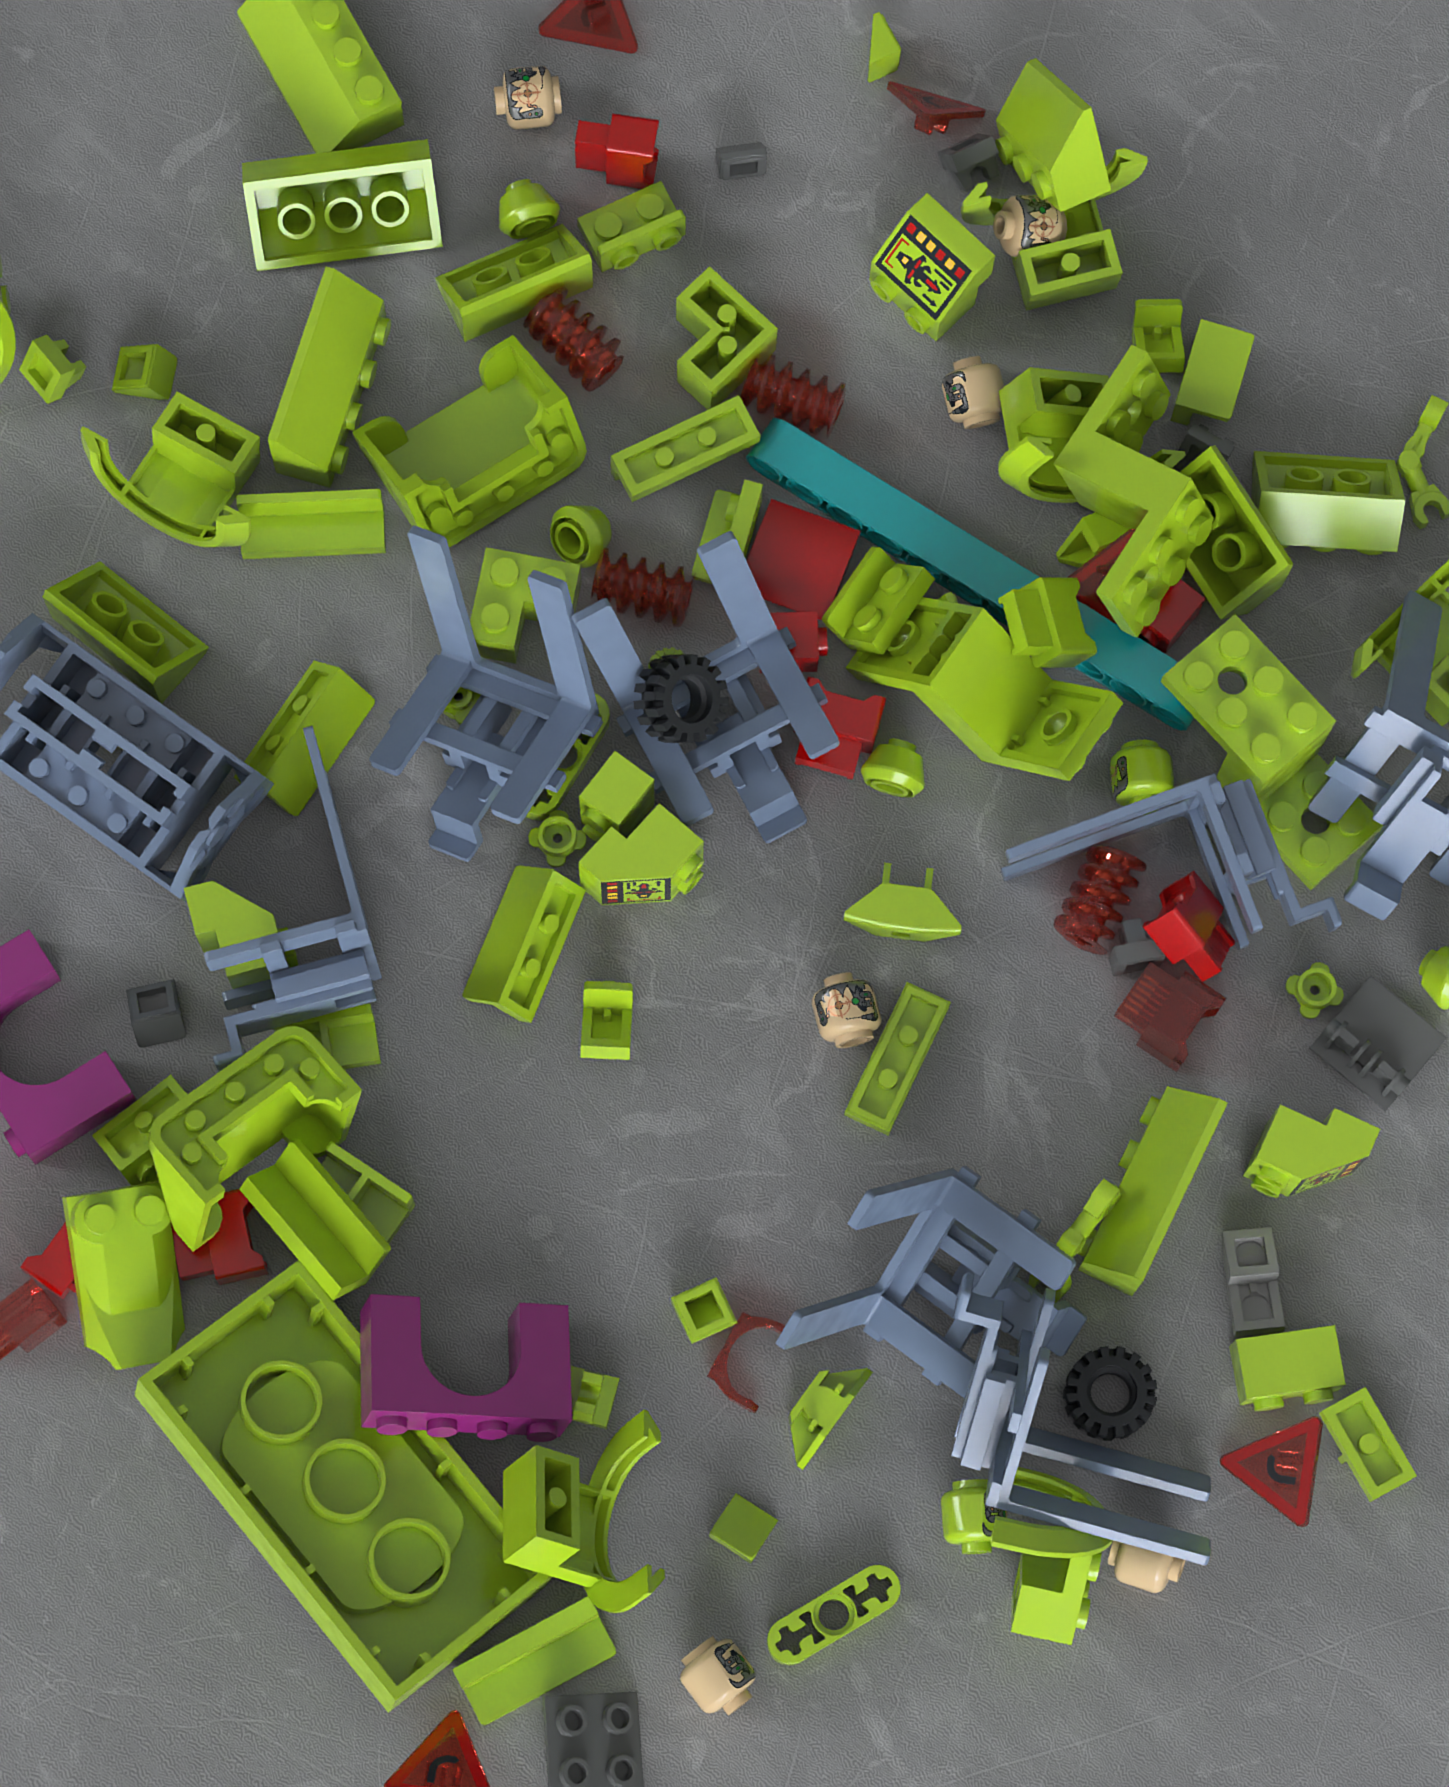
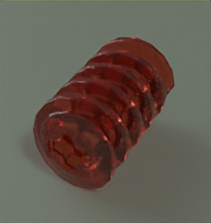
M562 286L543 297L525 318L523 326L524 328L529 327V336L536 341L542 340V348L550 354L555 353V360L559 365H569V375L575 379L582 378V387L590 392L603 385L620 368L624 356H617L615 353L620 346L621 340L615 337L604 344L602 340L608 328L605 325H600L591 331L589 327L595 315L592 312H587L579 318L576 317L581 307V302L575 299L564 305L563 301L568 294V289Z
M771 354L763 364L758 363V358H756L748 373L740 396L745 407H748L757 398L758 414H766L774 405V418L784 420L792 412L793 426L799 429L809 419V433L811 435H818L827 426V438H829L844 403L846 383L841 382L833 392L828 391L827 375H823L815 385L810 384L811 369L807 367L798 378L793 377V362L788 361L780 371L775 370L776 355Z
M604 547L595 571L591 598L595 593L597 594V601L607 598L610 603L615 598L617 613L624 614L633 602L637 618H643L650 607H652L654 621L657 623H662L670 611L673 626L681 627L688 613L696 573L690 582L685 581L684 566L679 565L673 575L668 577L666 575L665 562L660 561L651 573L648 572L647 559L641 556L634 568H630L628 553L622 552L614 564L610 560L609 548Z
M1092 846L1088 848L1085 855L1088 863L1080 865L1077 872L1080 880L1072 882L1069 889L1072 897L1066 898L1063 901L1061 908L1064 914L1056 916L1053 925L1055 930L1074 946L1090 953L1104 955L1108 951L1097 942L1098 939L1113 940L1116 935L1105 925L1106 922L1121 923L1124 918L1113 908L1114 905L1129 906L1132 901L1121 891L1122 888L1137 889L1139 886L1138 880L1129 874L1130 870L1145 872L1147 865L1141 859L1126 851L1109 846Z

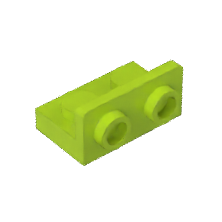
M662 181L577 218V226L601 272L613 267L616 270L624 269L635 263L640 255L655 248L658 251L669 249L676 245L682 236L686 235V217L682 209L676 210Z
M744 479L740 495L720 489L716 490L699 547L728 531H732L746 559L762 504L763 484ZM697 553L692 569V578L712 584Z
M872 546L823 615L822 622L849 649L883 655L935 578L924 567L895 563L882 548Z
M171 1074L92 1135L130 1185L159 1181L149 1148L148 1137L153 1121L159 1114L187 1095Z

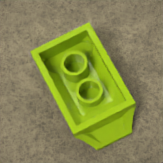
M155 1181L62 1197L84 1347H88L102 1355L116 1370L162 1362L176 1351L179 1339L185 1330L171 1221L160 1182Z

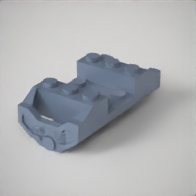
M31 613L11 630L0 644V691L18 666L38 648L62 654L43 680L32 674L23 686L28 693L22 702L19 703L13 700L4 714L11 718L13 722L0 738V771L175 896L187 902L184 888L204 883L217 855L240 823L262 802L274 783L34 613ZM100 746L110 753H113L116 747L119 746L123 751L109 771L105 773L101 768L106 761L95 753ZM232 768H234L241 784L216 807L208 819L209 828L199 831L189 845L178 871L160 870Z

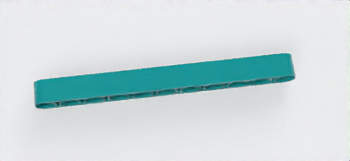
M772 418L761 434L760 442L754 444L745 457L748 464L762 476L835 521L861 530V537L882 548L903 563L924 567L935 578L934 582L952 591V593L973 606L984 608L994 619L1007 627L1008 622L1003 604H999L998 598L1013 589H1020L1039 578V576L782 419ZM1077 600L1085 633L1095 641L1097 653L1074 666V668L1166 725L1180 731L1187 730L1194 717L1161 683L1162 676L1178 662L1142 639L1135 638L1122 631L1116 623Z

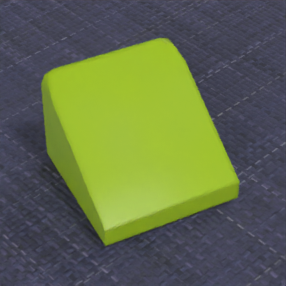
M880 12L873 14L867 78L869 83L897 71L900 62L901 47L885 17Z
M159 344L120 347L112 391L118 394L157 400L169 399L177 366V357Z
M717 1277L671 1297V1304L691 1344L737 1324V1320Z
M735 1493L711 1529L709 1537L751 1564L778 1520Z

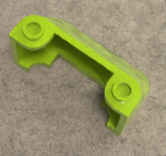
M514 335L493 346L481 359L479 374L483 382L482 386L405 432L404 428L393 417L380 416L352 432L360 450L412 526L415 525L444 536L448 547H452L568 476L582 464L586 456V444L567 395Z
M288 1026L277 1030L159 1114L153 1121L148 1137L149 1148L174 1230L192 1252L213 1238L219 1231L222 1222V1209L218 1201L224 1197L225 1188L221 1183L281 1139H284L287 1144L300 1139L315 1158L326 1154L325 1148L330 1141L339 1145L346 1140L362 1089L314 1035L306 1029Z

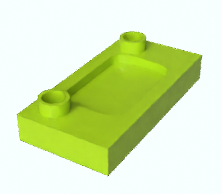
M299 1260L157 1364L137 1381L134 1396L388 1713L545 1588L552 1576L503 1562V1509L444 1437L429 1436L425 1430H407L402 1434L384 1435L378 1433L376 1428L361 1427L360 1333Z

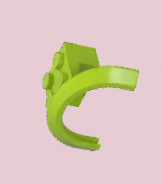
M1127 148L1115 150L1112 160L1106 165L1111 191L1063 211L1067 219L1065 240L1021 250L1018 252L1017 257L1011 256L1026 311L1117 288L1123 272L1111 229L1103 230L1096 200L1104 198L1135 181L1146 168L1148 163L1147 156ZM987 182L979 183L963 201L961 217L963 221L969 224L993 225L997 212L1001 211L1008 199L992 198L991 195L987 196Z
M1029 367L999 390L1009 450L1000 458L998 471L999 476L1006 484L1036 500L1054 503L1078 502L1058 472L1054 462L1109 380L1108 375ZM1161 449L1150 458L1173 468L1186 455L1185 451Z
M177 391L152 427L153 446L128 481L120 473L110 457L108 439L84 426L80 429L83 449L99 481L124 507L149 525L173 538L200 547H234L243 545L251 535V518L230 506L260 463V437Z
M1449 560L1415 591L1442 608L1425 708L1441 726L1449 722V593L1445 590L1449 586ZM1403 604L1354 651L1351 677L1353 679L1364 672L1375 660L1389 673L1391 672Z
M642 1410L613 1436L595 1467L589 1485L580 1483L579 1458L539 1445L532 1447L503 1470L504 1563L582 1585L592 1603L599 1609L610 1613L627 1611L656 1590L665 1579V1569L659 1568L652 1574V1565L647 1564L627 1579L618 1581L611 1570L608 1558V1529L618 1492L635 1463L661 1442V1432L647 1410Z
M1022 1467L1017 1468L1013 1482L1014 1485L1104 1509L1095 1497L1074 1484L1035 1470ZM996 1516L991 1535V1546L1021 1553L1012 1591L1011 1632L1072 1645L1075 1629H1085L1091 1601L1088 1598L1090 1581L1096 1582L1102 1551L1107 1549L1113 1540L1063 1526L1033 1524Z

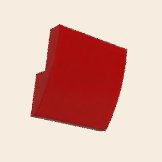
M771 499L747 558L748 566L763 599L797 612H817L818 619L822 620L823 615L838 594L861 530Z

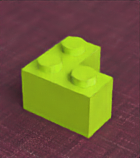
M710 266L676 297V320L698 339L677 360V382L708 410L726 399L776 350L778 328Z
M486 547L470 619L480 656L516 664L525 619L538 621L527 579L533 570L564 580L568 585L574 613H576L582 584L581 565Z

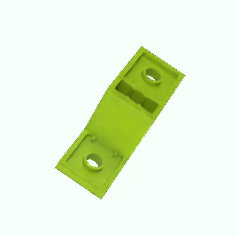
M1131 344L1054 462V465L1080 505L1134 531V534L1098 587L1096 593L1119 628L1137 638L1144 626L1150 625L1155 620L1160 609V602L1170 586L1176 585L1182 578L1186 569V561L1196 546L1202 545L1208 538L1214 517L1190 477L1139 453L1144 435L1152 423L1160 419L1165 413L1171 393L1148 352Z
M923 597L883 655L857 650L845 667L857 680L913 691L981 761L1070 781L1075 773L1083 767L1086 757L1101 735L1110 728L1114 716L1123 705V702L1113 691L1053 680L1042 668H1035L1033 666L1032 658L1029 655H1012L1011 650L1014 648L1011 636L984 608Z
M1236 614L1162 676L1161 683L1227 752L1216 776L1222 788L1240 780L1251 779L1282 861L1310 891L1381 830L1383 825L1372 819L1373 812L1359 797L1356 798L1337 823H1332L1326 819L1327 830L1314 834L1308 832L1303 827L1301 817L1305 812L1310 811L1308 808L1310 799L1328 777L1325 774L1328 764L1318 753L1336 720ZM1226 672L1236 673L1243 679L1245 689L1239 694H1228L1220 688L1218 677Z

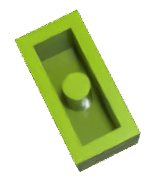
M614 751L579 796L581 823L585 825L582 828L584 833L597 842L612 826L627 839L654 807V778Z
M1335 1325L1236 1339L1229 1346L1239 1405L1253 1404L1255 1411L1284 1407L1283 1399L1303 1396L1304 1404L1331 1401L1334 1399L1333 1392L1339 1391L1346 1385Z

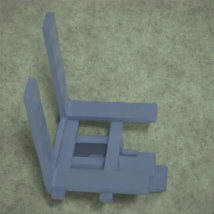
M413 525L407 535L442 651L440 655L436 654L426 668L427 675L404 708H398L389 721V730L375 748L369 760L372 767L398 776L423 741L444 749L442 755L445 764L455 769L446 781V787L430 809L436 830L428 840V843L435 850L469 862L483 842L479 822L489 807L493 815L515 824H520L544 788L557 793L567 778L565 772L557 770L580 733L594 738L603 721L602 717L598 716L599 709L580 633L571 618L575 613L567 583L564 580L537 570H533L527 578L555 685L480 656L446 538L440 534ZM460 687L481 694L458 730L436 722ZM511 706L522 710L505 737L497 734L511 714Z
M728 531L698 547L697 553L737 635L735 640L703 657L711 661L709 666H717L721 671V674L715 679L716 681H726L728 688L726 690L738 713L728 717L724 722L715 724L719 730L714 735H706L707 740L695 742L696 749L684 754L679 743L660 742L658 737H651L645 732L650 725H640L637 717L644 714L643 709H634L633 701L642 700V694L634 692L635 684L645 683V680L639 676L644 667L608 599L603 598L573 614L571 618L624 712L616 720L625 737L635 733L654 769L648 775L654 778L655 793L658 794L665 790L681 822L686 826H690L714 812V808L695 773L706 767L709 768L713 778L727 772L764 842L771 843L807 823V818L792 788L770 748L782 743L777 729L790 723L811 759H815L838 747L840 741L821 708L822 705L828 703L819 683L811 687L808 685L789 651L797 646L787 627L778 631L733 532ZM758 666L779 702L778 705L768 710H765L746 675L747 672ZM679 680L672 692V705L674 711L677 710L681 718L688 712L690 692L686 683Z
M1412 590L1408 592L1403 602L1385 704L1382 708L1374 706L1369 712L1363 724L1367 728L1345 756L1340 758L1336 755L1325 770V774L1328 777L1310 799L1308 806L1310 811L1332 823H1337L1360 794L1378 803L1374 807L1372 819L1384 826L1357 860L1353 882L1345 891L1344 899L1380 920H1385L1400 903L1403 883L1430 851L1439 857L1431 865L1429 875L1449 886V795L1441 804L1425 797L1440 779L1442 768L1449 771V730L1427 719L1424 715L1442 608ZM1400 744L1417 755L1391 786L1375 777V774Z
M313 726L303 728L351 911L345 915L204 953L209 971L263 958L271 978L222 992L227 1010L250 1004L254 1005H252L253 1010L223 1018L232 1051L213 1056L218 1072L245 1054L241 1037L377 1001L373 981L382 979L332 789L327 772L324 769ZM338 938L343 954L292 968L289 967L284 954L285 951Z
M1215 773L1009 848L1005 852L1009 864L1016 863L1001 868L1000 872L1003 880L1008 881L1179 817H1185L1191 828L1217 899L1224 907L1223 914L1232 938L1236 941L1237 950L1247 947L1249 940L1232 897L1236 896L1250 934L1261 931L1263 925L1247 885L1265 879L1274 900H1280L1289 926L1320 915L1323 916L1329 933L1335 931L1342 924V919L1333 897L1300 908L1251 779L1240 780L1222 788ZM1210 828L1212 836L1214 838L1222 862L1226 869L1224 875L1222 873L1221 867L1219 865L1216 854L1214 852L1209 836L1207 834L1206 829Z
M962 1166L959 1172L951 1168L873 1188L866 1191L847 1223L853 1229L859 1230L919 1213L878 1282L872 1287L796 1310L778 1337L776 1345L786 1350L864 1324L866 1326L863 1331L877 1342L882 1341L884 1338L923 1367V1376L937 1386L943 1382L965 1399L975 1360L962 1350L972 1333H980L985 1327L953 1317L955 1302L963 1275L966 1273L974 1275L972 1293L1004 1301L999 1329L1009 1333L1019 1341L1022 1329L1033 1333L1043 1295L1017 1277L1021 1267L1051 1289L1058 1290L1063 1287L1076 1266V1261L1036 1232L1037 1227L1042 1221L1027 1209H1023L1016 1218L977 1190L975 1187L980 1181L981 1176L967 1166ZM939 1247L961 1263L953 1277L931 1261ZM913 1289L954 1319L945 1337H942L903 1308ZM1066 1300L1054 1303L1042 1347L1050 1349L1057 1356H1064L1085 1324L1087 1316Z
M964 1274L957 1294L953 1317L961 1321L983 1326L985 1330L954 1433L956 1439L951 1456L961 1458L960 1465L976 1470H981V1466L989 1468L985 1505L1197 1564L1208 1565L1211 1556V1540L1209 1538L1013 1484L1022 1452L1201 1501H1208L1211 1493V1477L1208 1475L1030 1427L1049 1364L1050 1349L1043 1348L1042 1344L1054 1307L1056 1290L1045 1289L1033 1333L1022 1329L1016 1356L1009 1355V1350L998 1348L999 1346H997L1004 1301L972 1293L974 1275Z

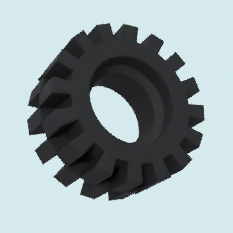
M694 654L661 656L662 659H654L649 662L652 669H643L639 674L645 680V683L635 684L634 692L642 694V700L633 701L634 709H643L644 714L637 717L640 725H650L645 732L651 737H658V741L664 743L702 742L707 740L706 735H714L719 728L713 722H724L726 714L719 711L720 706H728L729 697H720V691L728 688L725 680L716 681L715 679L721 674L717 666H709L711 662L709 659L698 657V655ZM679 680L686 683L690 692V706L687 714L682 718L677 716L672 705V692Z
M1108 1346L1099 1347L1096 1351H1089L1076 1362L1066 1378V1386L1063 1390V1399H1066L1067 1404L1065 1406L1068 1415L1071 1414L1075 1420L1073 1424L1078 1429L1083 1428L1088 1432L1086 1435L1092 1438L1098 1436L1102 1437L1103 1441H1112L1115 1438L1123 1439L1129 1437L1147 1422L1152 1415L1153 1408L1156 1406L1157 1397H1155V1390L1157 1389L1156 1379L1152 1380L1150 1375L1152 1369L1148 1363L1144 1365L1139 1360L1141 1356L1135 1352L1133 1354L1125 1352L1126 1348L1117 1346L1115 1349H1109ZM1111 1374L1120 1377L1126 1383L1129 1389V1400L1125 1408L1111 1413L1099 1409L1094 1404L1091 1397V1387L1098 1377Z

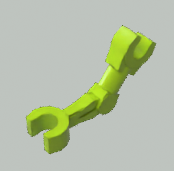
M1431 395L1417 423L1418 427L1414 435L1407 441L1403 452L1396 462L1397 470L1402 478L1405 477L1412 492L1409 496L1411 516L1419 529L1425 528L1429 523L1423 510L1426 506L1436 507L1442 520L1449 517V500L1435 484H1428L1421 469L1422 464L1420 461L1424 456L1426 443L1431 433L1437 428L1449 404L1434 395Z
M1103 1178L1091 1194L1082 1212L1062 1234L1056 1246L1073 1258L1080 1251L1096 1225L1116 1205L1122 1196L1119 1193L1120 1189ZM1031 1274L1028 1284L1035 1288L1041 1281ZM1071 1276L1068 1277L1061 1289L1056 1290L1055 1303L1071 1289Z

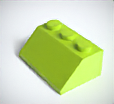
M1034 58L1027 61L996 118L1000 138L995 140V144L1003 164H1010L1016 170L1018 177L1023 183L1028 181L1034 187L1036 194L1041 200L1047 199L1059 212H1062L1111 191L1092 107L1038 59Z
M1213 445L1181 470L1180 473L1193 480L1214 517L1208 538L1202 545L1196 546L1186 561V568L1220 620L1231 618L1234 614L1240 616L1250 613L1280 589L1293 566V562L1216 445Z
M1266 451L1253 452L1251 500L1283 548L1289 545L1309 546L1311 549L1320 552H1331L1336 550V548L1355 549L1367 555H1379L1384 551H1398L1405 497L1395 460Z

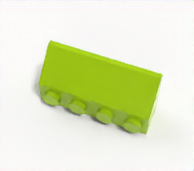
M246 0L237 10V16L315 153L359 148L405 125L401 99L344 0Z
M428 139L242 163V182L257 271L443 247Z
M327 266L324 269L267 440L276 473L330 488L335 473L342 475L346 467L349 447L344 445L349 430L355 431L359 427L363 413V404H360L359 400L363 388L370 389L373 385L377 371V361H374L373 358L377 346H385L388 340L391 319L386 317L383 299L338 270Z
M1167 1086L1160 1099L1151 1095L1139 1120L1140 1123L1147 1126L1140 1142L1130 1139L1118 1163V1166L1126 1169L1119 1186L1114 1185L1120 1189L1119 1193L1122 1196L1112 1210L1103 1217L1098 1229H1093L1077 1253L1084 1257L1078 1269L1079 1271L1131 1297L1144 1281L1228 1102L1220 1098Z

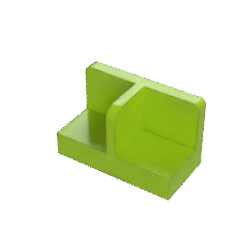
M1200 320L1170 421L1188 426L1192 413L1224 422L1230 421L1254 342L1253 334L1207 320Z
M362 1004L274 1028V1032L288 1026L306 1029L314 1035L343 1069L381 1064L376 1024L371 1004Z
M330 1141L325 1148L327 1157L321 1165L383 1238L390 1243L416 1206L413 1196Z
M1366 1387L1319 1412L1342 1453L1338 1457L1341 1464L1348 1463L1369 1502L1417 1477Z

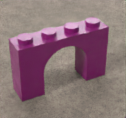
M29 929L0 946V1027L12 1011L61 981ZM106 1051L59 1080L42 1085H29L17 1082L0 1070V1112L11 1127L4 1131L3 1134L18 1158L27 1153L35 1165L137 1101Z
M370 1294L360 1311L361 1427L376 1428L378 1433L384 1435L402 1434L407 1430H425L432 1437H450L457 1434V1432L477 1433V1437L486 1440L501 1439L506 1437L507 1434L526 1435V1438L533 1442H548L560 1437L572 1421L568 1305L519 1302L508 1319L509 1375L506 1385L490 1394L471 1396L454 1392L442 1385L431 1374L425 1364L421 1348L420 1297Z

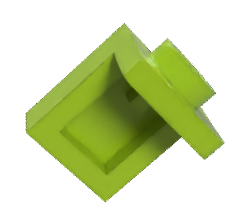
M1138 299L1135 301L1131 334L1132 343L1134 346L1148 352L1159 373L1184 372L1185 353L1181 332L1183 306L1180 299Z
M615 981L584 982L580 1058L630 1060L633 984Z

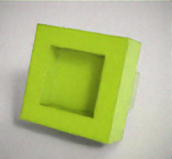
M46 334L32 340L19 370L44 401L49 404L61 399L65 390L81 379L86 366L81 360L70 363L65 357L69 348L64 339L52 341Z
M571 1366L572 1420L607 1429L620 1378Z

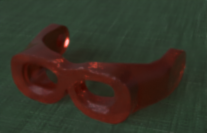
M742 1312L706 1377L715 1381L729 1400L752 1413H756L759 1406L751 1399L738 1394L730 1383L727 1372L728 1355L734 1342L743 1334L762 1328L781 1334L785 1325L769 1318L750 1316Z

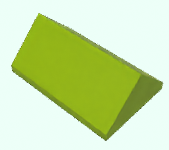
M562 223L435 277V280L464 342H467L593 288L592 260L589 252Z
M101 561L47 588L42 596L51 617L161 704L203 658L209 648Z

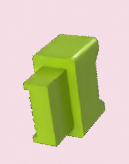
M1039 577L1024 587L1013 589L998 598L999 604H1003L1014 648L1011 650L1012 655H1031L1035 668H1072L1097 653L1095 641L1085 633L1076 599L1080 589L1077 578Z

